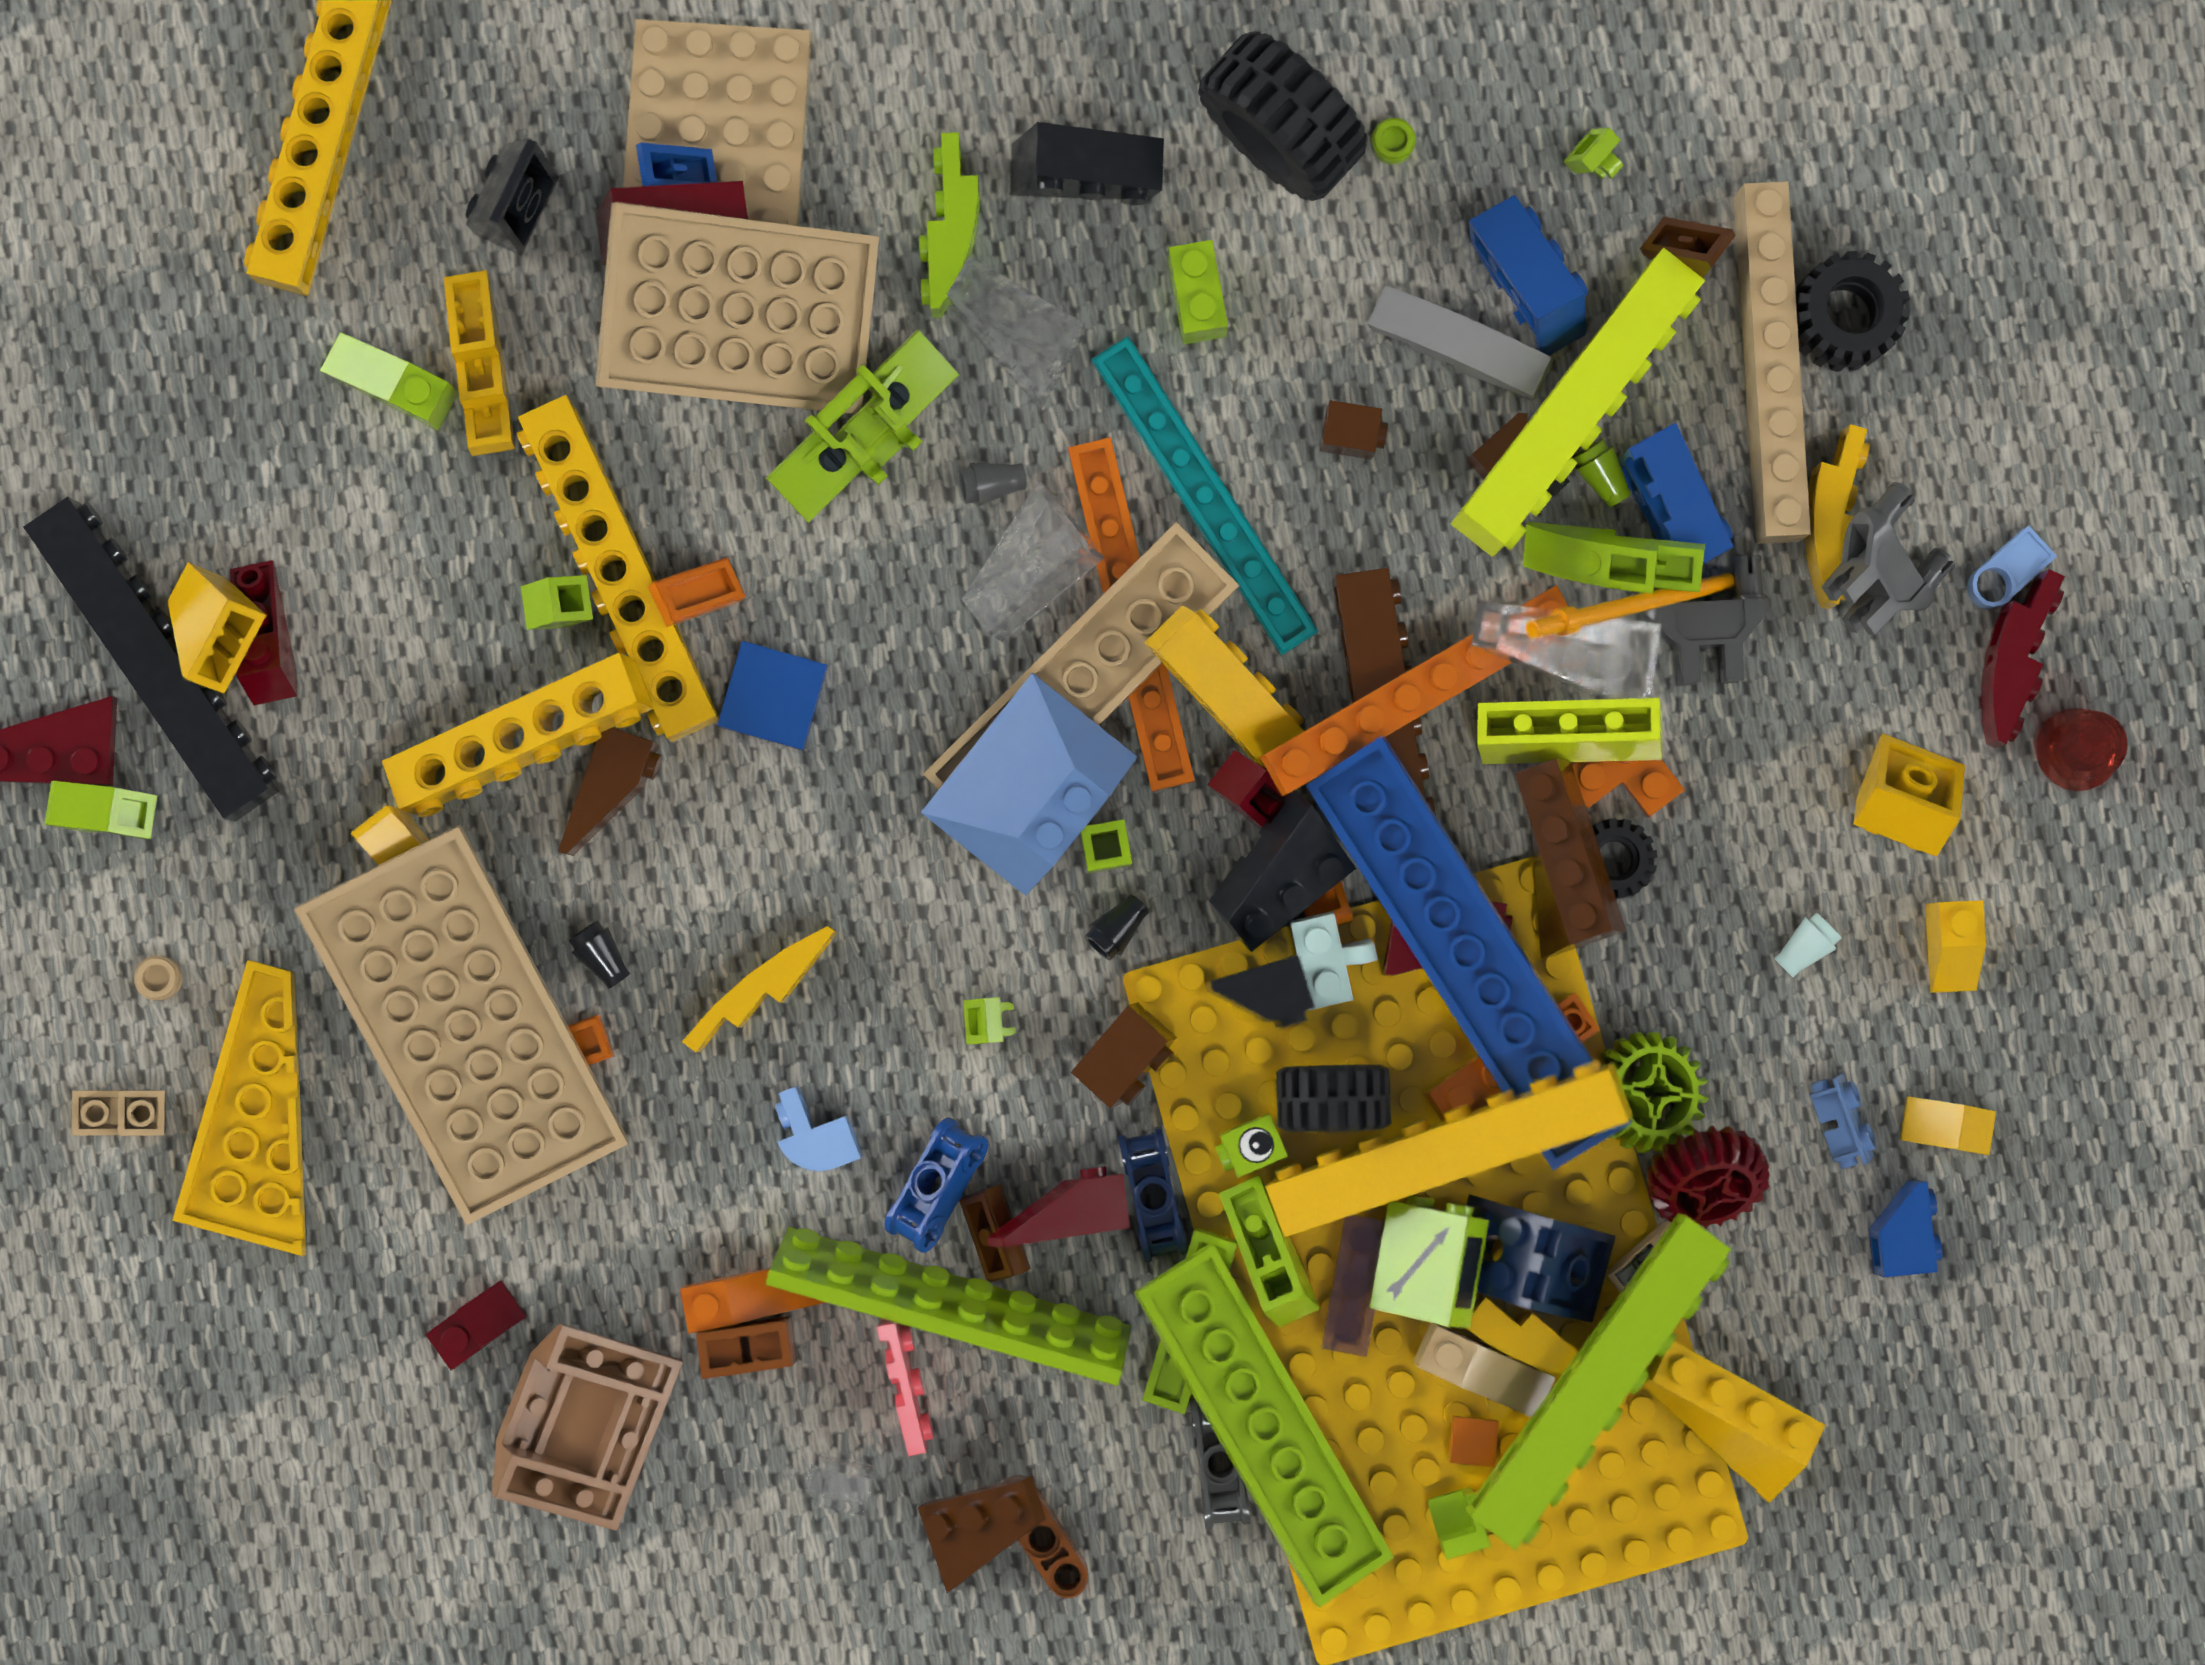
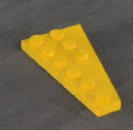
M247 960L172 1221L304 1256L306 1255L295 972Z

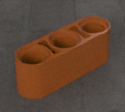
M1013 1475L1006 1478L1003 1482L1022 1478L1025 1476ZM1036 1487L1047 1518L1038 1526L1050 1527L1056 1537L1050 1545L1043 1547L1035 1545L1031 1541L1030 1532L1018 1541L1049 1588L1057 1596L1062 1598L1076 1597L1085 1590L1088 1582L1087 1563ZM1063 1564H1072L1079 1569L1081 1575L1076 1582L1064 1584L1056 1578V1569Z

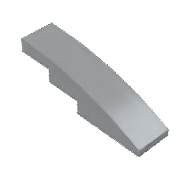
M1385 285L1367 322L1370 330L1410 344L1414 351L1449 363L1458 372L1534 400L1553 362L1551 356L1508 335L1388 285Z

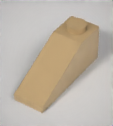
M1435 1323L1429 1324L1413 1359L1417 1367L1530 1417L1533 1416L1548 1395L1555 1380V1377Z

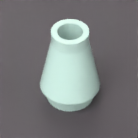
M1816 912L1809 920L1806 917L1803 919L1785 947L1774 959L1794 977L1803 969L1835 951L1837 948L1834 945L1842 937Z

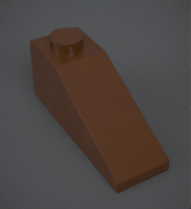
M610 728L600 733L601 738L596 741L558 852L574 856L645 787L648 778L651 780L655 779L662 761V755L657 753L658 744L615 728Z

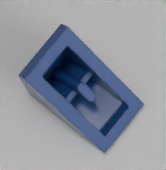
M642 142L636 145L643 186L717 182L712 149Z

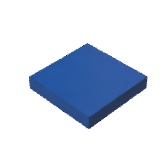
M741 641L717 726L804 751L828 665Z

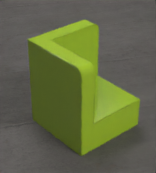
M1471 1487L1436 1496L1428 1500L1440 1547L1446 1559L1491 1547L1485 1527L1471 1518L1465 1510L1475 1496Z

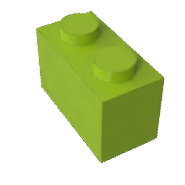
M1213 240L1169 247L1167 260L1183 345L1225 338L1228 322Z

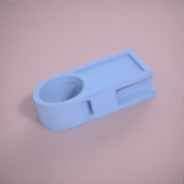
M2028 525L2025 529H2021L1981 567L1973 571L1968 578V596L1980 608H1998L2009 602L2017 592L2051 563L2057 555ZM1983 571H1995L2004 579L2006 591L2001 601L1990 602L1981 597L1977 589V581Z

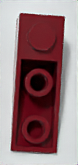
M269 560L229 569L230 582L266 614L236 671L238 681L254 706L297 697L295 660L274 561Z

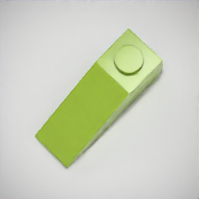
M342 332L339 333L320 369L322 373L439 431L459 393L449 382L428 371Z
M1259 1175L1219 1193L1264 1314L1277 1326L1281 1327L1319 1310L1320 1307L1295 1247L1289 1236L1285 1238L1283 1236L1262 1178Z

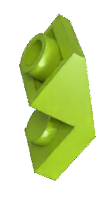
M51 781L44 825L87 833L104 832L138 839H151L158 795L115 787Z

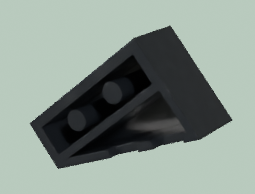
M1037 122L1012 143L1010 196L1063 197L1085 200L1118 199L1126 205H1144L1162 191L1164 138Z
M1296 790L1283 797L1286 802L1271 823L1265 822L1258 832L1261 835L1260 839L1246 858L1243 856L1239 858L1209 900L1229 929L1250 952L1254 951L1357 869L1313 806Z

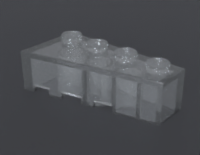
M1478 600L1472 646L1600 699L1651 698L1662 624L1615 618L1583 626L1579 632L1566 636L1551 634L1532 639L1526 633L1527 622L1550 616L1554 610Z

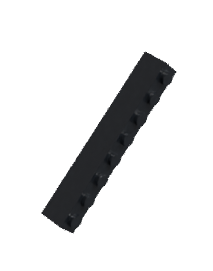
M67 496L23 528L223 819L236 822L279 792L273 783V780L277 778L276 772L263 756L256 758L247 745L252 741L248 731L237 719L231 722L222 709L227 705V702L221 692L189 681L182 676L170 618L163 611L156 613L147 599L153 596L150 589L137 574L133 577L129 574L123 565L128 560L126 554L112 538L109 540L105 539L98 528L103 522L93 507L87 502L81 504Z

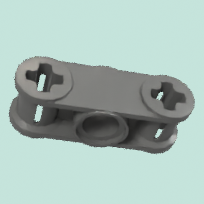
M1190 1399L1194 1437L1197 1439L1203 1488L1201 1489L1205 1529H1212L1216 1523L1241 1521L1243 1525L1250 1524L1246 1486L1233 1463H1231L1228 1469L1221 1472L1214 1471L1208 1466L1210 1456L1215 1452L1225 1451L1196 1399Z

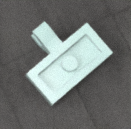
M1333 911L1291 920L1289 925L1296 955L1300 957L1315 1009L1352 1001L1353 995L1346 965L1364 964L1378 960L1375 944L1371 941V938L1341 945Z

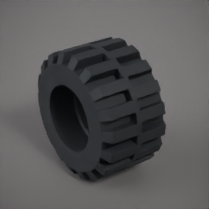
M1847 251L1842 257L1837 253L1828 257L1824 263L1820 262L1796 287L1798 289L1795 292L1798 340L1801 339L1804 344L1799 351L1804 357L1810 352L1814 354L1816 358L1813 364L1822 367L1824 364L1829 363L1831 364L1830 371L1840 372L1845 367H1848L1849 372L1859 370L1865 364L1869 366L1878 360L1902 337L1906 329L1903 324L1910 317V309L1904 308V305L1910 300L1908 290L1900 291L1899 286L1904 280L1900 274L1894 277L1891 276L1888 270L1892 265L1886 260L1878 265L1874 263L1876 255L1866 253L1862 258H1858L1857 251ZM1845 290L1858 295L1865 302L1869 310L1870 323L1868 330L1864 333L1853 334L1838 328L1828 314L1827 299L1829 293Z
M1382 1065L1284 1067L1276 1072L1277 1127L1290 1132L1380 1130L1391 1125L1390 1069Z

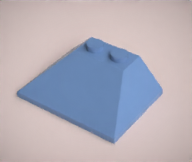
M1032 672L921 813L1026 896L1069 848L1109 798L1138 756Z

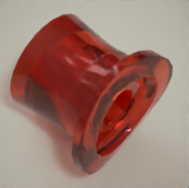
M2082 708L2066 709L2055 713L2041 727L2036 740V757L2043 774L2053 784L2070 791L2090 790L2107 781L2123 763L2128 749L2127 736L2120 722L2105 712Z

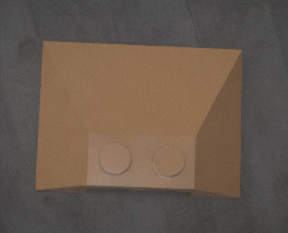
M559 1323L529 1354L497 1435L492 1495L498 1499L617 1531L683 1361Z

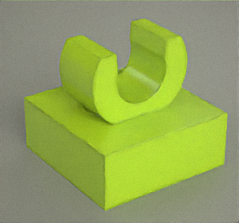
M1610 127L1591 129L1563 162L1575 174L1594 172L1601 179L1606 175L1612 179L1624 166L1619 158L1611 152L1621 139Z
M1000 997L963 1000L966 1045L1004 1042V1036H1011L1016 1033V1027L1002 1026L1001 1014L1003 1011L1014 1010V1004L1000 1002Z

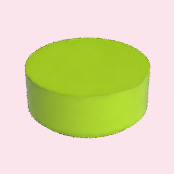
M1388 118L1380 122L1374 129L1371 138V148L1378 160L1389 165H1396L1406 161L1411 156L1416 144V135L1413 128L1408 122L1399 118Z

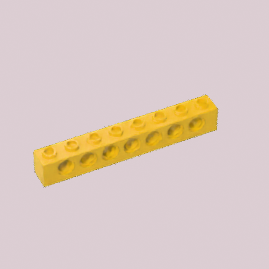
M317 0L316 14L319 18L315 32H310L305 42L304 56L307 60L303 74H298L293 84L292 98L295 100L291 116H286L281 126L280 139L283 144L279 158H274L269 168L268 181L271 187L267 201L262 200L257 210L256 223L259 229L255 243L251 242L245 253L244 265L247 268L246 274L258 284L304 296L309 295L392 0ZM344 25L354 26L353 32L348 38L336 39V33L339 28ZM335 66L342 67L341 74L336 80L331 82L324 81V75L328 69ZM321 108L330 109L329 116L324 122L319 124L312 123V117L317 110ZM318 150L317 158L311 165L300 166V159L305 152ZM300 191L306 193L305 201L301 206L297 208L288 207L289 199L294 193ZM292 233L294 235L292 245L286 250L278 251L276 249L278 239L284 234Z
M564 395L518 416V420L523 430L517 432L518 439L528 457L535 454L541 470L535 472L537 480L546 496L554 495L560 508L554 512L556 521L564 536L572 534L579 548L572 552L573 557L582 575L591 574L597 589L592 591L591 595L600 614L604 616L609 613L616 629L609 632L611 639L619 653L623 655L628 654L630 658L636 661L653 709L647 712V716L657 736L665 733L666 738L674 742L719 720L717 710L677 625L666 627L649 591L648 586L656 581L573 402L567 395ZM558 442H568L570 444L569 455L562 461H552L550 459L551 448ZM578 481L587 482L589 485L587 496L581 501H570L568 491L571 485ZM595 521H605L608 527L605 537L599 541H589L587 539V529L590 524ZM613 561H624L626 573L623 578L615 582L607 581L605 577L606 567ZM633 600L643 601L645 605L644 615L637 621H626L623 614L625 606ZM651 640L662 641L664 646L662 656L654 662L644 661L642 657L644 645ZM669 680H679L682 684L681 696L674 702H664L661 698L663 684Z

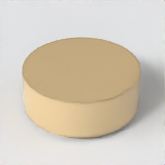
M151 956L144 959L138 965L134 974V983L138 992L150 1000H166L173 997L180 990L183 982L180 966L176 961L166 956Z

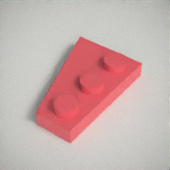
M882 1318L876 1328L880 1342L887 1341L888 1349H885L886 1368L889 1380H891L892 1385L896 1384L898 1393L895 1394V1404L908 1457L923 1454L928 1449L927 1440L934 1439V1433L929 1412L921 1414L917 1396L925 1394L920 1369H912L908 1352L915 1350L912 1329L910 1326Z

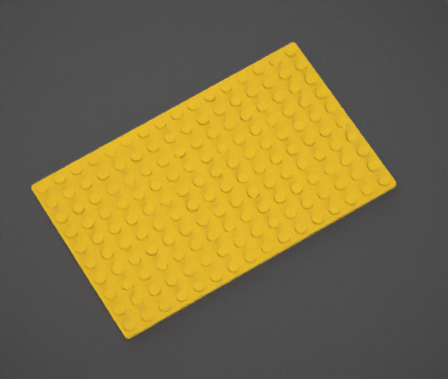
M1529 857L1473 873L1490 901L1507 904L1506 914L1513 916L1511 933L1556 1003L1575 992L1598 1025L1577 950L1573 949L1541 959L1534 858ZM1380 900L1350 908L1353 921L1337 925L1341 945L1371 938V941L1375 944L1378 960L1369 963L1346 965L1353 1000L1305 1011L1306 1021L1287 1027L1275 1028L1274 1021L1263 1022L1207 992L1205 983L1296 956L1290 926L1281 928L1252 952L1238 940L1132 970L1124 975L1123 983L1129 1004L1138 1002L1177 1037L1175 1042L1169 1047L1174 1052L1170 1060L1158 1072L1151 1068L1149 1074L1194 1230L1197 1227L1236 1240L1219 1193L1258 1175L1266 1186L1272 1179L1276 1178L1274 1171L1296 1162H1300L1302 1168L1317 1164L1316 1157L1337 1148H1342L1344 1154L1360 1149L1358 1142L1377 1134L1384 1133L1386 1140L1402 1135L1401 1127L1418 1120L1426 1119L1428 1125L1441 1121L1424 1094L1454 1074L1455 1070L1477 1056L1478 1053L1423 968L1391 977L1382 975L1391 918ZM1599 1030L1582 1043L1593 1060H1599L1600 1064H1606L1600 1054L1605 1049ZM1382 1065L1390 1069L1391 1125L1380 1130L1290 1132L1277 1127L1276 1072L1284 1067ZM1269 1113L1288 1157L1239 1178L1236 1176L1234 1169L1225 1172L1215 1149V1146L1222 1144L1219 1134ZM1620 1137L1603 1140L1555 1170H1552L1543 1154L1538 1152L1413 1194L1434 1199L1433 1208L1442 1210L1446 1209L1447 1203L1466 1206L1468 1196L1471 1194L1551 1219L1615 1235L1616 1238L1606 1273L1619 1259L1658 1227L1634 1146L1628 1149L1621 1147ZM1407 1197L1395 1201L1406 1202ZM1388 1203L1289 1236L1304 1266L1320 1309L1281 1327L1277 1326L1264 1314L1239 1246L1237 1247L1230 1274L1394 1556L1393 1559L1321 1607L1314 1605L1288 1560L1315 1658L1320 1665L1338 1663L1742 1546L1747 1542V1530L1726 1462L1713 1449L1701 1442L1681 1419L1675 1417L1642 1386L1637 1393L1632 1394L1629 1392L1619 1406L1622 1409L1620 1418L1608 1432L1604 1430L1600 1432L1592 1443L1596 1447L1593 1456L1582 1469L1575 1467L1565 1481L1569 1484L1565 1495L1556 1506H1547L1539 1517V1520L1542 1522L1541 1527L1528 1544L1522 1542L1515 1550L1486 1529L1491 1547L1446 1559L1440 1547L1428 1500L1467 1487H1471L1476 1495L1531 1417L1417 1367L1413 1359L1430 1322L1370 1308ZM1500 1238L1492 1246L1491 1255L1494 1261L1499 1259L1503 1251V1244ZM1605 1275L1593 1323L1527 1309L1485 1294L1482 1295L1514 1322L1517 1321L1526 1309L1529 1310L1579 1352L1607 1313L1604 1307L1612 1305L1620 1292ZM1476 1292V1298L1482 1293ZM1682 1318L1673 1331L1676 1334L1675 1342L1694 1352L1685 1319ZM1447 1327L1453 1331H1456L1466 1337H1469L1479 1343H1482L1492 1349H1495L1503 1353L1502 1351L1484 1342L1482 1339H1480L1474 1333L1469 1331L1467 1328ZM1532 1366L1542 1372H1545L1555 1377L1551 1389L1562 1375L1560 1373ZM1452 1415L1499 1421L1495 1467L1450 1463L1448 1461Z

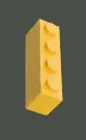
M1181 606L1144 644L1249 758L1267 770L1260 756L1302 733L1304 730L1300 725L1304 722V719L1287 702L1281 706L1273 698L1272 694L1276 691L1275 687L1260 672L1257 671L1252 675L1243 665L1248 660L1246 655L1232 641L1228 640L1224 644L1214 633L1219 629V626L1205 611L1199 609L1197 612Z

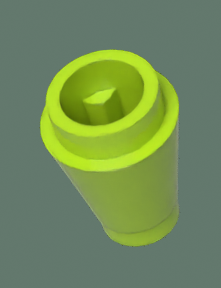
M1603 438L1592 443L1587 450L1582 449L1573 456V459L1578 462L1575 470L1600 498L1606 502L1609 508L1632 494L1628 488L1613 445L1608 447Z

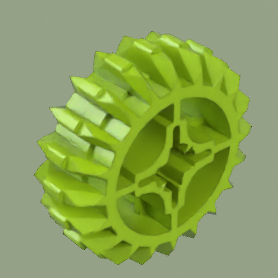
M1641 1032L1630 1034L1629 1041L1626 1038L1615 1040L1613 1042L1615 1050L1604 1049L1600 1053L1606 1063L1601 1064V1066L1610 1063L1614 1064L1633 1114L1630 1125L1608 1137L1610 1139L1620 1137L1621 1147L1628 1149L1635 1145L1638 1153H1649L1651 1148L1656 1153L1662 1152V1145L1674 1144L1677 1142V1135L1689 1136L1693 1133L1695 1127L1691 1120L1700 1121L1706 1117L1697 1108L1698 1103H1706L1710 1099L1704 1094H1699V1086H1704L1709 1080L1705 1077L1696 1078L1695 1071L1700 1068L1702 1063L1698 1060L1688 1062L1687 1059L1691 1048L1682 1046L1676 1049L1677 1038L1669 1036L1661 1039L1659 1032H1648L1646 1036ZM1640 1057V1066L1635 1067L1634 1077L1629 1082H1622L1627 1068ZM1665 1068L1669 1072L1674 1086H1672L1668 1082L1665 1074ZM1646 1086V1088H1651L1652 1093H1659L1662 1096L1646 1097L1645 1092L1635 1091L1634 1089L1645 1088ZM1669 1102H1673L1672 1111L1667 1119L1656 1127L1657 1119L1661 1118L1664 1106Z

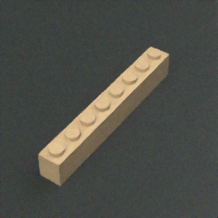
M1788 181L1745 183L1734 196L1755 544L1800 542L1811 534L1789 183Z

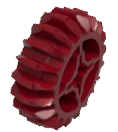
M1711 1125L1707 1131L1698 1132L1694 1128L1693 1133L1689 1136L1677 1135V1142L1674 1144H1663V1153L1653 1155V1165L1646 1169L1648 1175L1646 1181L1648 1185L1647 1192L1660 1217L1667 1218L1672 1222L1679 1213L1689 1217L1705 1230L1711 1224H1718L1721 1227L1723 1222L1729 1219L1738 1221V1215L1742 1212H1752L1753 1203L1764 1200L1763 1192L1770 1188L1768 1182L1770 1176L1769 1164L1761 1146L1757 1144L1755 1138L1748 1137L1745 1130L1734 1132L1730 1125L1720 1131Z

